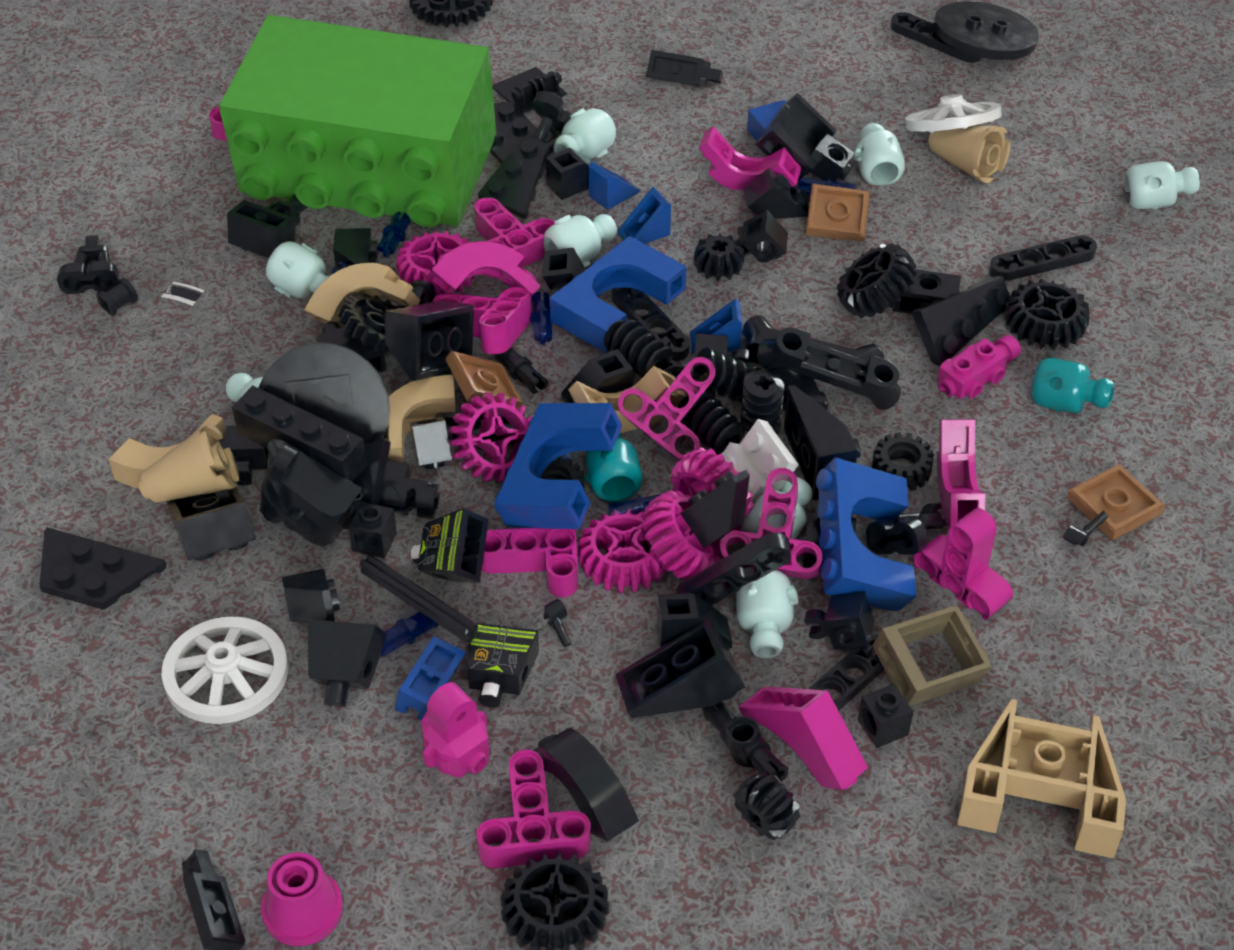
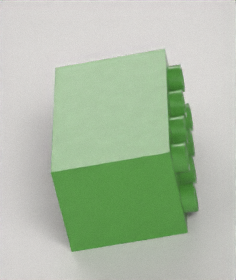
M267 15L219 105L239 192H245L250 197L258 200H267L271 197L290 199L295 194L297 199L309 208L322 209L328 205L353 209L360 215L368 218H378L383 214L410 218L413 222L423 227H434L439 223L454 226L460 225L496 135L489 47Z

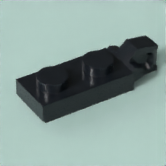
M651 50L646 77L699 87L706 86L707 81L721 83L723 73L722 70L710 68L711 63L703 58Z
M194 849L186 861L182 862L183 882L203 949L239 950L245 944V938L225 876L215 874L208 851Z

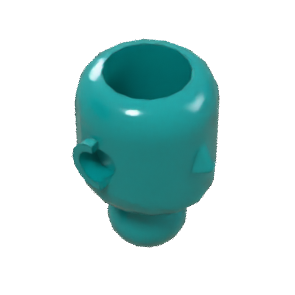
M1046 358L1039 362L1035 370L1031 396L1033 401L1039 406L1050 408L1057 412L1063 411L1078 414L1083 410L1086 402L1093 403L1095 407L1101 409L1109 407L1113 399L1115 384L1108 378L1091 379V372L1085 364L1058 358Z
M621 432L612 451H587L585 462L588 473L585 476V481L591 484L593 492L600 499L607 502L626 501L640 490L643 474L637 450L628 440L623 439Z

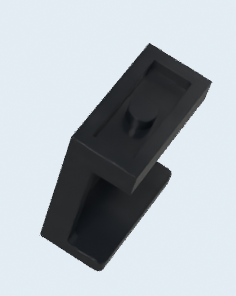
M796 93L780 107L755 145L767 156L785 148L801 166L797 180L799 181L812 171L817 164L811 157L814 149L827 134L833 137L836 129L800 94Z

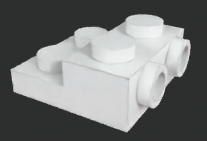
M757 419L740 444L730 442L722 453L728 463L733 462V467L737 472L747 470L749 473L748 490L753 495L750 499L753 504L764 493L767 477L773 470L787 468L794 472L799 465L768 421ZM786 480L776 482L773 490L780 491Z

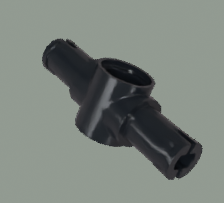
M722 701L715 705L718 710L713 706L705 708V719L710 721L720 732L721 739L729 746L731 756L737 764L743 767L755 768L758 772H764L768 776L776 775L781 782L787 777L788 767L771 752L770 745L762 738L759 725L754 719L736 717Z

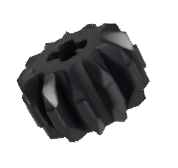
M720 233L718 236L708 234L706 239H699L694 252V261L698 273H704L706 279L714 275L718 282L722 276L731 280L733 274L739 275L745 260L741 241L733 240L732 235L724 237Z
M760 771L746 779L734 794L735 806L742 813L741 818L749 823L750 828L756 829L759 835H766L769 839L775 840L785 832L788 833L800 818V806L793 799V793L789 792L785 785L779 783L773 775L768 776Z

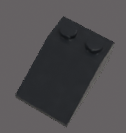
M795 385L788 386L784 432L804 479L812 489L813 500L819 499V490L816 487V479L820 470L824 469L835 457L856 463L857 458H860L861 455L860 445L856 438H852L847 425Z
M237 487L221 492L166 501L188 560H205L215 554L214 552L227 548L229 550L241 549L247 546L248 542L256 540L246 502Z
M709 619L615 674L627 712L631 718L715 706L723 700L732 698L738 691L745 688L729 648Z

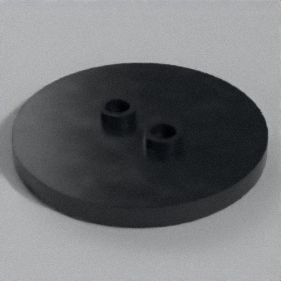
M963 1L944 5L937 10L933 22L934 31L946 44L961 52L986 59L1012 60L1025 57L1036 49L1039 39L1037 28L1024 16L1010 9L983 2Z
M311 343L297 347L281 356L270 366L258 387L363 438L364 444L381 441L386 433L390 417V403L385 383L376 368L364 356L348 347L333 343ZM272 439L267 444V448L275 456L278 450L282 449L287 442Z

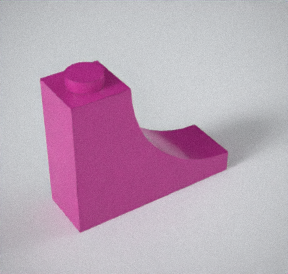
M763 687L738 706L743 717L754 719L757 723L768 728L785 741L802 759L816 781L823 787L838 790L848 789L858 781L857 777L868 769L828 690Z

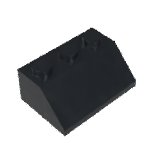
M442 300L386 311L384 323L385 344L410 380L417 381L452 372L445 360L451 351L472 356L474 305Z

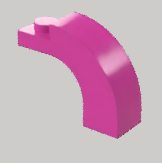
M714 126L704 132L699 146L703 156L711 161L708 174L729 189L743 191V188L768 168L777 175H784L791 186L797 184L801 166L785 148L766 157H748L737 152Z
M489 241L471 242L454 248L439 260L427 276V279L445 294H454L464 281L477 275L495 277L509 288H526L530 291V298L541 286L536 282L535 276L530 271L518 267L524 258L522 254L506 245Z
M939 419L937 482L943 517L949 527L976 508L985 510V493L979 489L975 470L974 419Z

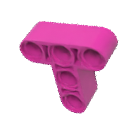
M482 198L476 201L474 204L475 228L486 241L506 245L522 254L524 258L519 263V268L544 258V233L555 224L552 219L540 218L522 225L496 199Z
M523 287L508 288L498 298L447 293L438 295L433 299V302L445 300L474 305L473 337L481 338V349L488 354L506 352L532 320L530 291Z
M704 357L692 359L657 403L638 389H627L621 393L618 399L619 411L623 417L673 457L680 460L684 455L678 453L675 448V441L679 437H689L694 444L693 450L699 449L700 442L698 437L680 421L711 384L715 377L714 365ZM698 364L704 365L709 371L708 379L703 382L695 381L690 374L691 368ZM676 390L684 391L689 398L688 404L682 408L674 407L670 402L672 392ZM630 395H635L642 401V408L636 413H629L623 407L625 398ZM654 416H662L667 420L668 428L664 433L656 434L650 430L649 421Z
M777 468L768 475L758 534L743 531L727 533L720 543L723 559L729 556L727 550L733 543L740 542L746 546L764 535L780 533L789 539L791 559L787 564L776 570L781 571L788 577L801 579L814 578L821 572L823 561L820 548L815 543L791 539L799 491L798 479L790 469ZM780 480H786L792 484L791 490L785 494L776 493L773 490V486ZM774 514L784 515L787 519L786 524L780 528H773L767 522ZM803 553H811L816 557L817 561L812 567L804 568L797 563L798 557ZM747 564L741 565L739 567L747 568L752 567L754 565Z
M976 508L951 526L947 536L938 535L927 544L924 550L914 554L913 563L917 569L922 568L930 575L929 578L943 589L948 588L956 594L955 598L969 609L974 608L983 615L982 619L986 620L1012 600L1013 590L1002 576L988 567L997 526L995 520L987 511L982 508Z
M518 528L487 530L482 571L491 574L546 571L548 591L557 597H568L574 594L578 588L576 529Z
M524 749L517 751L509 760L513 817L490 819L479 826L476 834L479 860L489 868H504L526 865L525 862L528 857L536 863L540 862V856L543 851L548 856V859H556L555 856L559 850L563 854L564 860H569L574 854H576L577 858H582L588 853L591 846V823L589 818L582 812L572 810L549 813L542 757L533 750ZM526 806H536L534 808H525ZM571 834L579 835V837L569 838L567 836ZM530 839H539L540 841H537V842H529L528 840H530ZM492 843L501 844L499 846H489Z

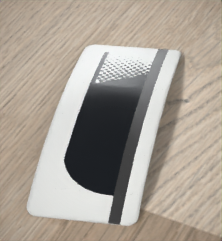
M173 282L161 297L193 306L204 290L191 285Z

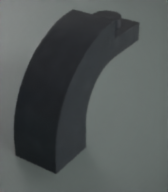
M569 727L558 735L547 736L538 742V747L533 749V751L542 757L544 771L553 774L566 787L580 812L589 818L593 835L609 841L639 822L619 779L598 750L579 732Z

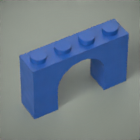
M629 236L549 298L550 321L602 352L608 353L610 350L604 345L605 334L610 325L616 321L622 320L626 322L627 314L602 301L598 296L613 288H634L667 305L686 290V266Z
M539 403L534 417L530 420L525 437L519 445L512 466L507 471V477L495 498L494 506L506 527L580 529L591 503L580 481L541 479V475L551 462L564 454L574 451L613 450L622 424L611 403Z
M835 457L824 469L820 470L816 479V487L819 490L817 513L820 518L821 528L819 545L822 548L823 564L821 566V577L823 578L824 593L839 595L866 592L870 606L889 611H900L916 597L914 566L882 558L869 551L859 541L853 530L851 514L862 515L876 520L889 518L894 521L909 507L907 480L904 477Z

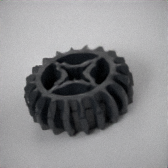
M889 243L887 245L881 244L877 249L872 247L866 254L862 253L860 258L853 260V264L845 268L846 273L839 278L840 283L836 288L840 302L853 316L858 315L860 318L868 316L870 318L875 313L882 314L884 309L892 308L896 301H901L902 295L909 292L908 287L915 283L914 278L917 272L914 260L900 245Z
M1040 279L1038 283L1029 280L1027 285L1019 284L1018 289L1013 290L1009 296V301L1006 303L1005 320L1006 325L1010 327V333H1017L1018 341L1028 338L1029 346L1034 344V342L1039 343L1041 350L1045 344H1050L1053 351L1058 346V343L1065 349L1070 343L1076 345L1077 340L1083 338V335L1086 333L1090 321L1089 303L1084 301V295L1077 294L1076 288L1068 289L1066 283L1059 285L1054 280L1051 283L1045 282L1043 279Z
M560 850L555 856L556 859H548V856L543 851L540 856V862L536 863L528 857L525 862L526 869L515 866L513 878L506 879L504 884L505 892H502L500 898L501 906L503 907L501 918L506 924L509 936H516L517 944L520 948L530 943V950H541V947H545L546 950H554L555 948L570 950V945L574 944L576 949L584 950L585 939L595 943L598 938V930H604L606 925L605 916L609 914V902H607L608 888L606 885H602L600 872L592 873V866L589 861L579 865V858H577L576 854L569 860H564ZM565 884L571 885L578 890L569 889ZM558 893L559 904L555 905V912L552 914L551 902L555 901V894ZM526 912H531V916L542 918L546 924L534 920ZM569 919H574V920H572V921H570V922L564 923L565 921H567V920H569Z

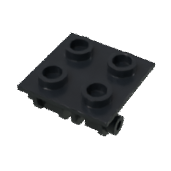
M537 67L492 85V88L506 101L512 102L523 114L534 109L533 101L536 93L539 91L552 92L560 98L567 95V92L559 86V83L562 82L559 72L551 71L548 74H544Z

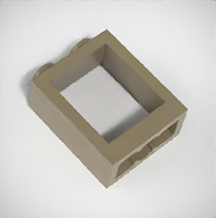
M957 605L882 628L872 645L892 684H895L909 706L979 683L992 667L986 650L979 645L972 632L969 620L962 615ZM942 632L963 670L926 682L906 644Z

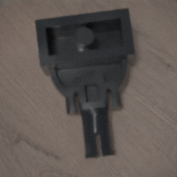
M295 194L286 202L278 200L268 207L243 200L227 212L228 243L243 250L270 258L273 251L280 244L287 241L295 242V229L300 223V213L308 207L303 205Z

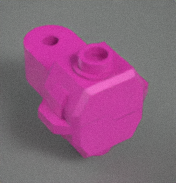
M449 682L439 687L428 701L427 712L421 720L424 745L422 754L423 762L428 768L437 767L442 773L461 778L468 772L472 774L481 772L487 766L490 755L486 730L487 715L483 711H477L476 703L454 682Z

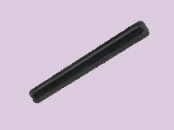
M368 555L365 560L362 559L360 561L361 573L464 642L470 643L474 638H478L480 634L477 631L478 624L373 555Z

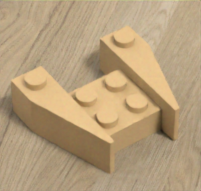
M1011 699L968 766L957 825L996 833L1005 794L1079 809L1075 850L1114 859L1124 831L1126 798L1100 717L1093 715L1089 730L1015 716L1017 700Z

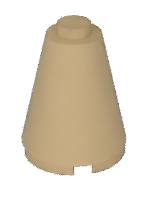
M974 125L969 126L967 129L957 128L934 131L930 133L928 139L930 150L984 183H990L995 179L989 177L994 172L1003 171L1010 153V140L1005 138V133L1008 132L1004 127Z
M211 424L200 428L141 473V480L138 482L139 489L144 498L151 499L154 503L231 490L238 485L234 482L239 481L238 468L230 448L223 449L218 440L224 437L219 430Z

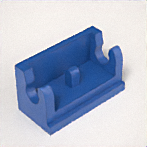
M433 636L400 687L395 710L405 714L408 708L412 707L419 713L417 719L422 720L427 712V704L430 697L439 687L450 681L466 652Z

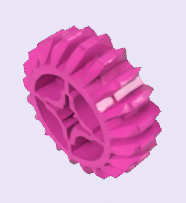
M436 230L434 234L423 232L422 237L413 236L411 242H404V247L399 249L396 268L400 280L408 284L415 280H424L434 287L436 296L441 295L444 292L428 280L427 276L444 255L454 248L468 243V239H460L459 234L451 236L448 231L439 234ZM476 276L464 281L456 291L462 293L464 286L470 287L471 281Z
M488 392L483 394L482 399L479 396L472 397L471 405L468 403L461 405L460 408L463 414L458 413L454 415L453 419L459 426L450 427L449 432L457 435V439L449 441V445L453 447L458 446L459 451L453 454V458L463 457L464 461L461 463L460 468L467 470L472 467L471 477L478 478L482 474L483 482H490L494 478L497 483L503 482L505 476L507 477V471L512 466L519 445L525 437L529 428L528 424L532 416L524 418L523 414L526 412V406L522 405L515 408L517 398L511 397L506 401L505 394L498 393L493 397L492 393ZM483 413L484 420H481L480 432L472 435L474 423ZM497 413L502 415L510 423L512 429H509L504 426L501 420V416H498ZM495 433L497 436H505V438L497 439V441L493 442L490 439L482 440L483 437ZM511 440H515L513 451L504 462V456L507 455V444ZM474 446L481 447L485 451L486 459H490V462L484 460L477 453Z
M701 447L698 450L686 453L680 458L676 466L671 469L673 475L670 477V480L674 485L672 487L673 492L679 490L684 496L690 495L693 497L706 489L708 494L717 487L713 482L727 472L731 471L734 476L741 472H737L733 467V462L728 463L724 455H716L714 450H706ZM749 490L747 494L745 517L748 514H750V511L755 507L753 502L750 500L753 497V495ZM743 523L732 531H738Z
M670 490L657 496L645 507V512L642 514L644 521L642 529L647 533L644 537L650 542V550L656 553L658 561H662L665 564L667 571L672 570L675 577H682L684 580H687L723 558L720 551L721 541L717 540L703 548L680 514L691 506L688 502L691 496H684L679 490L676 492Z
M629 509L625 514H619L614 510L610 517L602 513L599 521L591 520L589 528L583 529L580 543H578L579 563L581 568H584L586 578L592 577L595 586L604 581V587L607 592L615 585L618 586L620 594H622L625 587L630 586L635 594L638 584H641L648 590L651 581L659 583L662 574H666L665 564L662 561H658L656 553L651 551L648 554L644 551L643 546L647 545L651 549V544L645 539L644 536L647 533L642 529V523L644 522L642 519L643 511L637 515H632ZM601 547L606 549L607 554L605 556L599 552Z

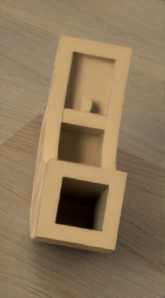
M360 263L345 267L328 277L316 289L304 310L319 322L324 324L337 322L340 327H343L344 325L339 323L340 317L337 314L344 298H347L349 294L354 296L355 293L363 296L364 293H367L372 298L377 295L379 298L389 299L405 307L418 305L420 299L412 292L413 286L400 280V277L390 267L377 263Z
M653 366L639 382L630 388L642 391L657 403L676 378ZM578 381L570 387L569 392L575 403H611L622 424L621 433L637 429L619 411L618 399L624 391L602 393ZM682 390L672 392L670 395L671 404L677 408L679 403L686 397L685 393ZM630 395L625 398L623 407L629 413H636L641 410L642 401L639 397ZM654 416L649 421V425L659 422L664 417Z
M454 375L433 376L413 381L402 386L389 396L390 417L383 440L391 442L388 455L390 461L404 463V443L410 431V422L434 418L439 412H456Z
M211 414L196 430L198 431L200 428L211 424L225 437L223 418ZM128 438L108 459L114 480L139 488L138 482L141 480V473L179 444L169 447H151Z

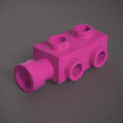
M1005 335L994 344L984 338L974 345L967 346L962 353L952 359L945 360L939 367L937 381L939 390L943 393L947 392L945 395L949 398L953 395L959 399L965 396L970 399L974 398L982 392L984 384L991 382L995 385L1004 378L1006 362H1011L1021 354L1019 342L1013 336Z

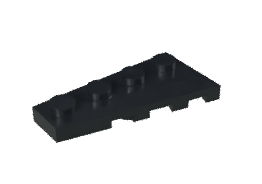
M1003 276L990 277L969 286L967 290L955 292L946 299L934 301L925 308L911 311L932 363L941 366L945 360L953 357L1005 310L1010 294Z

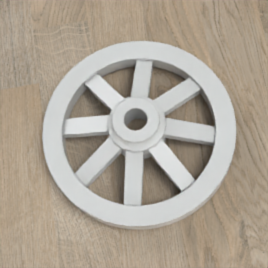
M962 94L943 96L940 98V103H938L937 107L907 116L905 118L906 129L911 132L929 131L930 133L957 128L967 129L969 126L994 122V120L1002 116V109L999 103L966 102Z
M244 617L215 618L190 628L171 645L163 660L162 682L169 701L183 715L196 721L211 724L237 722L257 714L275 700L287 679L288 660L281 639L265 624ZM227 634L223 642L214 643L209 639ZM241 635L257 639V641L236 647ZM196 645L206 652L203 655L184 658ZM270 650L274 658V665L245 657ZM201 668L181 688L178 687L177 672ZM247 671L269 679L259 691L254 693L243 677L242 672ZM208 679L212 681L208 705L189 698ZM233 683L244 700L234 704L221 705L224 684Z

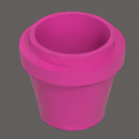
M295 852L280 857L268 871L267 889L261 901V915L266 930L274 939L290 946L311 945L330 935L340 922L343 913V900L339 886L332 877L324 872L319 861L309 854Z

